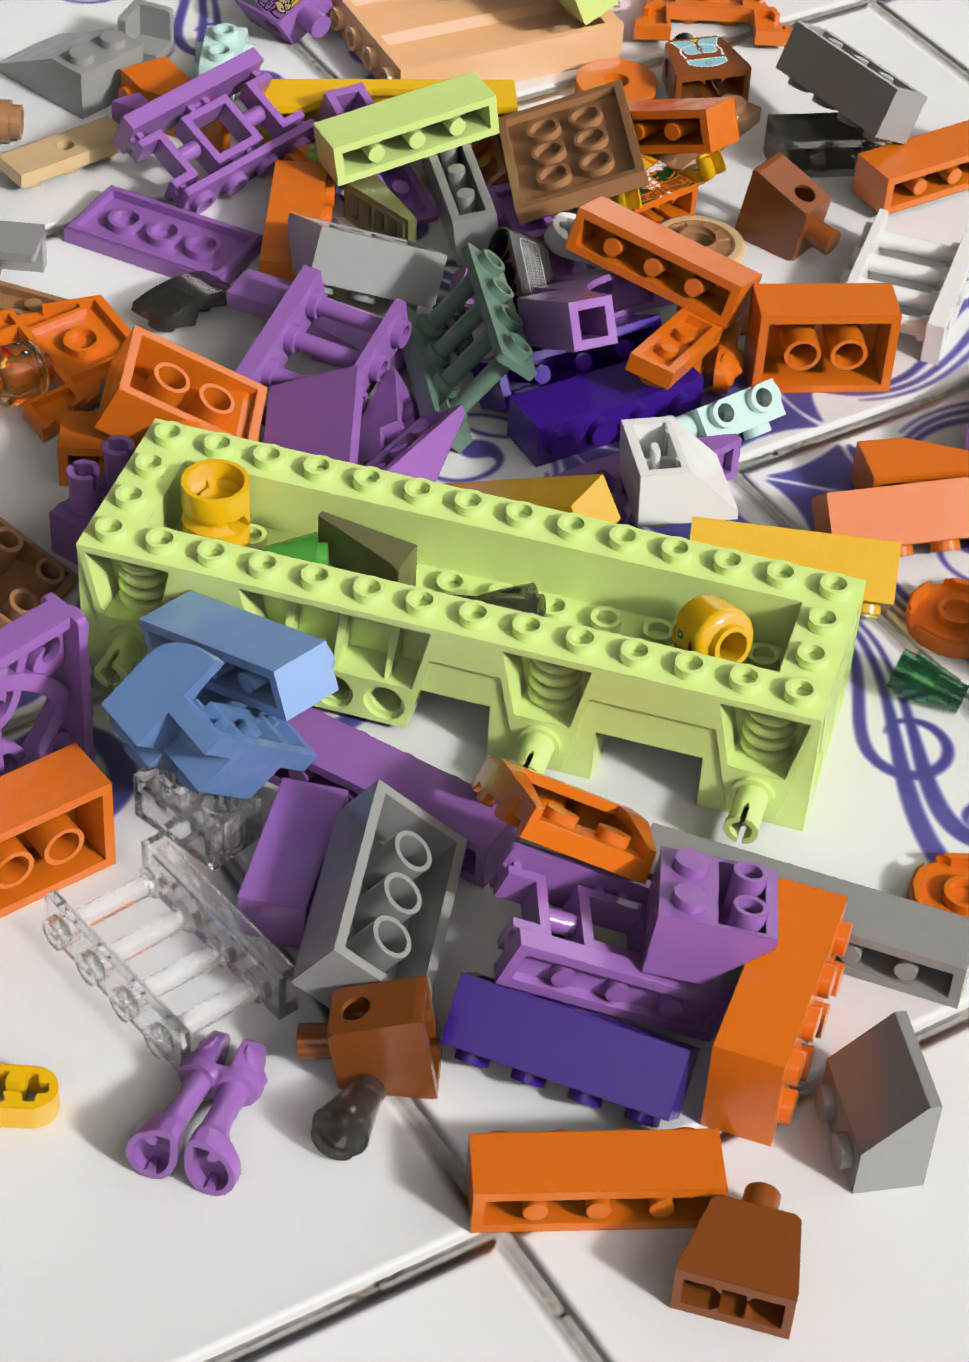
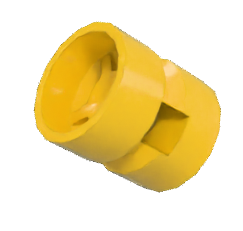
M206 459L187 467L181 475L182 532L247 547L250 543V476L245 468L236 462L225 459Z

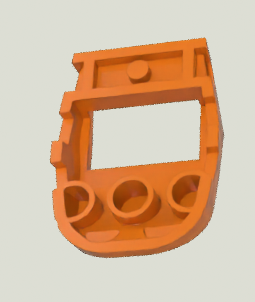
M495 755L487 757L471 784L472 790L478 793L476 798L481 804L492 807L495 801L498 803L493 814L502 822L517 827L518 829L515 834L520 838L645 885L657 851L649 823L640 814L629 807Z

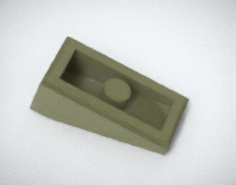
M323 511L318 515V542H328L330 565L343 570L416 586V544Z

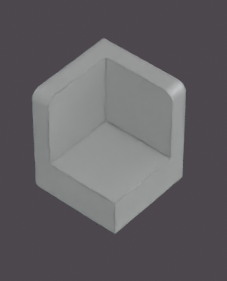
M134 0L118 17V30L143 44L144 62L163 56L169 58L174 52V19L171 7L144 0Z

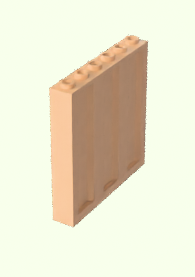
M331 0L333 6L326 14L331 20L332 29L341 35L347 43L349 50L355 52L363 62L365 69L371 72L376 79H451L474 71L481 79H514V82L582 68L585 64L600 59H621L624 23L610 9L601 17L585 26L557 0Z

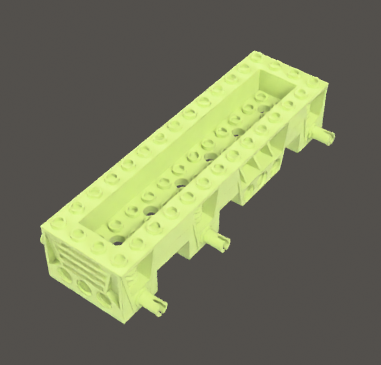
M157 418L149 427L76 543L80 610L85 615L89 624V657L100 659L94 668V675L106 687H109L113 677L118 673L113 683V689H115L148 654L139 619L191 590L326 640L334 656L335 664L333 669L339 690L313 705L316 707L405 728L423 691L490 707L487 754L513 760V763L542 774L545 773L546 769L591 779L604 747L605 735L703 758L696 805L729 813L724 822L723 830L726 836L734 842L737 841L741 826H745L742 844L752 843L757 839L761 822L804 831L845 699L867 580L849 577L842 573L827 572L793 564L785 560L770 559L740 552L732 548H722L691 541L680 536L656 533L631 525L586 517L579 513L564 512L534 505L526 501L507 499L485 494L478 490L463 489L433 482L425 478L406 476L381 470L373 466L358 465L332 459L325 455H314L280 447L276 444H266L231 436L224 432L209 431L183 425L176 421H165ZM206 459H225L236 462L245 468L250 476V543L247 547L182 532L181 475L187 467ZM323 511L416 544V586L335 568L330 564L327 566L258 549H264L265 546L313 532L318 534V515ZM706 594L721 597L741 609L751 620L754 630L753 644L746 659L739 663L701 654L696 651L675 648L671 638L672 625L680 609L696 596Z

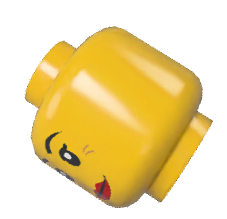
M706 594L696 596L680 609L672 625L671 638L675 648L696 651L701 654L742 663L748 656L753 644L754 630L751 620L741 609L721 597Z

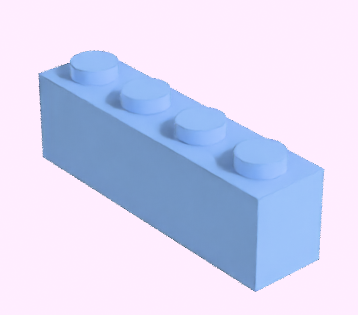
M189 590L139 619L148 653L154 648L170 642L196 645L210 654L218 656L224 662V665L203 688L284 721L292 719L339 690L333 669L335 664L334 656L326 640Z

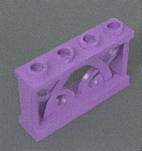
M52 592L40 598L41 605L0 628V701H2L0 705V776L75 742L95 763L96 749L94 746L92 719L94 709L91 701L90 683L92 670L89 663L88 647L89 624L85 615L78 607L67 604ZM21 691H30L47 697L44 706L22 745L19 746L9 738H2L1 729L15 712L20 700ZM10 753L12 758L8 761L3 755Z

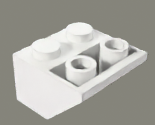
M671 416L621 420L618 470L638 527L650 526L661 528L671 524L692 523L693 516L718 520L738 519V509L716 453Z

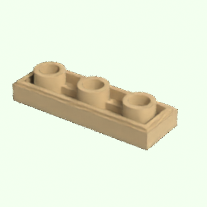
M105 116L0 154V170L20 188H35L41 185L42 181L61 174H73L80 167L96 161L111 160L116 154L121 153L112 142L119 124L111 117Z

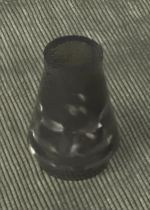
M370 1074L357 1075L350 1085L315 1112L312 1118L311 1138L315 1147L323 1155L333 1160L346 1161L365 1151L380 1105L386 1097L385 1087L379 1079Z

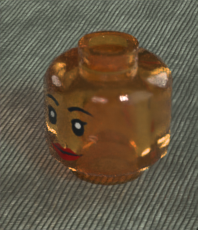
M19 340L0 345V405L2 407L19 406L22 402L49 391L50 380L54 378L55 374L54 364L50 355L45 351L42 352L34 342Z

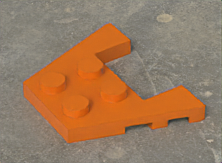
M765 0L647 1L643 7L642 17H637L635 21L633 38L636 40L669 41L671 19L678 20L684 24H695L699 21H716L724 26L751 23L754 45L785 46L792 29L789 25H782L780 23V13L775 7H768Z
M102 295L41 304L42 311L17 315L13 309L0 310V348L9 345V343L21 341L58 386L54 390L21 403L23 418L43 443L51 440L59 433L63 410L88 411L101 400V384L107 379L111 362L131 332V329Z

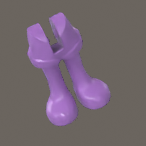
M214 1030L203 1038L195 1050L187 1054L179 1065L178 1076L182 1085L174 1099L164 1111L146 1119L133 1130L125 1150L126 1157L131 1166L142 1175L152 1179L168 1177L173 1172L182 1155L185 1134L194 1114L203 1100L215 1097L206 1117L191 1134L186 1145L184 1167L190 1183L204 1194L221 1196L232 1191L241 1175V1164L238 1154L230 1141V1131L242 1107L250 1106L256 1102L265 1089V1085L268 1082L264 1072L266 1047L259 1042L244 1039L229 1067L224 1065L229 1052L230 1035Z

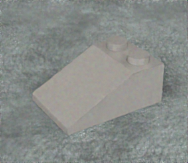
M114 28L61 33L1 61L0 73L79 118L85 119L110 106L112 101L118 98V89L121 87V69L144 62L143 44Z

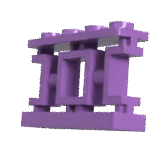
M252 47L122 116L112 142L123 155L132 150L131 157L136 163L154 154L174 178L170 181L164 194L169 202L174 200L177 203L176 207L201 214L218 197L226 193L229 196L238 193L250 179L258 175L261 178L270 175L274 171L275 161L283 160L284 155L291 153L294 147L312 143L311 138L314 134L313 123L315 121L311 118L304 122L305 115L300 109L285 118L264 95L273 77L268 71L265 73L260 71L264 59ZM240 91L238 99L248 109L243 113L229 98ZM216 119H219L239 142L222 153L217 151L199 129ZM258 124H261L273 138V140L262 146L264 138L254 127ZM175 126L177 127L174 134L184 144L179 148H176L164 133ZM194 159L209 174L197 182L199 174L189 163Z
M518 841L509 843L489 874V886L493 888L494 896L521 904L522 919L512 917L497 939L498 949L504 951L494 964L496 984L710 1042L718 1032L735 987L727 985V979L724 976H718L700 985L642 972L645 902L651 880L647 879L644 885L576 858ZM549 905L560 907L562 910L551 908ZM593 925L626 934L628 949L594 940ZM552 933L565 936V939L552 936Z

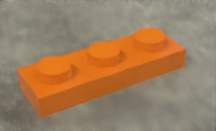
M682 307L630 353L625 370L637 375L648 386L668 390L719 343L724 328Z

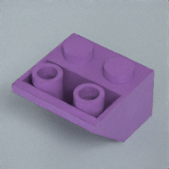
M661 846L645 902L643 973L701 985L775 950L778 942L777 870L765 868L752 861L736 862L708 856L696 849H675Z

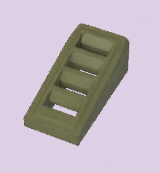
M372 175L344 185V216L352 224L363 230L417 242V218L378 176Z

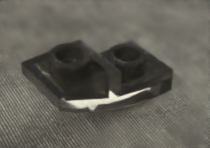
M204 270L190 272L171 278L145 292L133 301L131 311L147 319V324L151 328L162 332H173L175 328L195 326L199 311L209 312L211 307L227 306L226 291L231 286Z

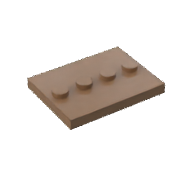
M621 79L498 117L504 159L514 208L520 225L573 208H579L601 196L609 198L649 186Z

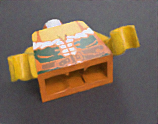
M719 149L713 153H702L696 156V164L683 170L673 168L650 155L642 154L649 186L607 199L658 224L676 217L695 216L698 186L710 181L716 174L726 171L721 150Z

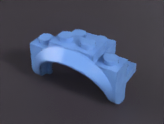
M183 642L165 643L154 648L101 703L114 719L111 727L116 735L125 742L123 745L125 752L139 766L145 769L150 767L164 769L174 773L176 778L195 794L201 792L215 794L222 798L228 796L250 800L280 768L304 772L318 757L315 751L288 721L203 688L224 665V662L218 656L212 655L196 645Z

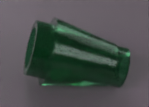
M906 648L887 683V687L898 691L896 697L942 710L947 709L955 714L969 689L968 684L962 682L961 679L921 650L916 654Z

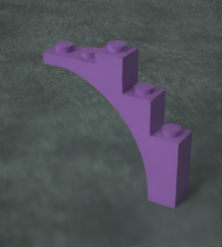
M590 269L554 276L555 283L534 287V295L517 298L519 316L524 323L522 329L528 344L531 347L570 352L618 343L616 319L641 311L675 304L606 269Z

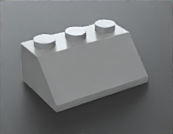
M289 214L288 231L292 274L297 276L303 265L321 270L324 292L333 295L334 288L337 287L349 290V298L365 303L375 304L376 297L378 296L391 299L389 306L392 305L396 298L406 302V306L415 312L418 306L435 308L447 254L411 240L299 214Z

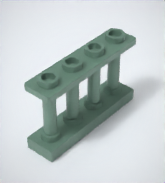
M467 243L461 249L468 274L429 314L422 313L420 315L406 306L408 321L412 323V330L407 344L402 348L420 417L462 404L466 414L451 446L452 449L459 453L473 441L467 422V412L509 370H512L528 381H531L537 375L531 357L533 350L526 341L522 329L524 323L516 311L512 299L514 293L505 278L504 263L494 252L488 249L481 251L470 243ZM475 294L477 301L442 336L443 325ZM484 321L486 329L450 364V355ZM493 350L495 358L459 393V383Z

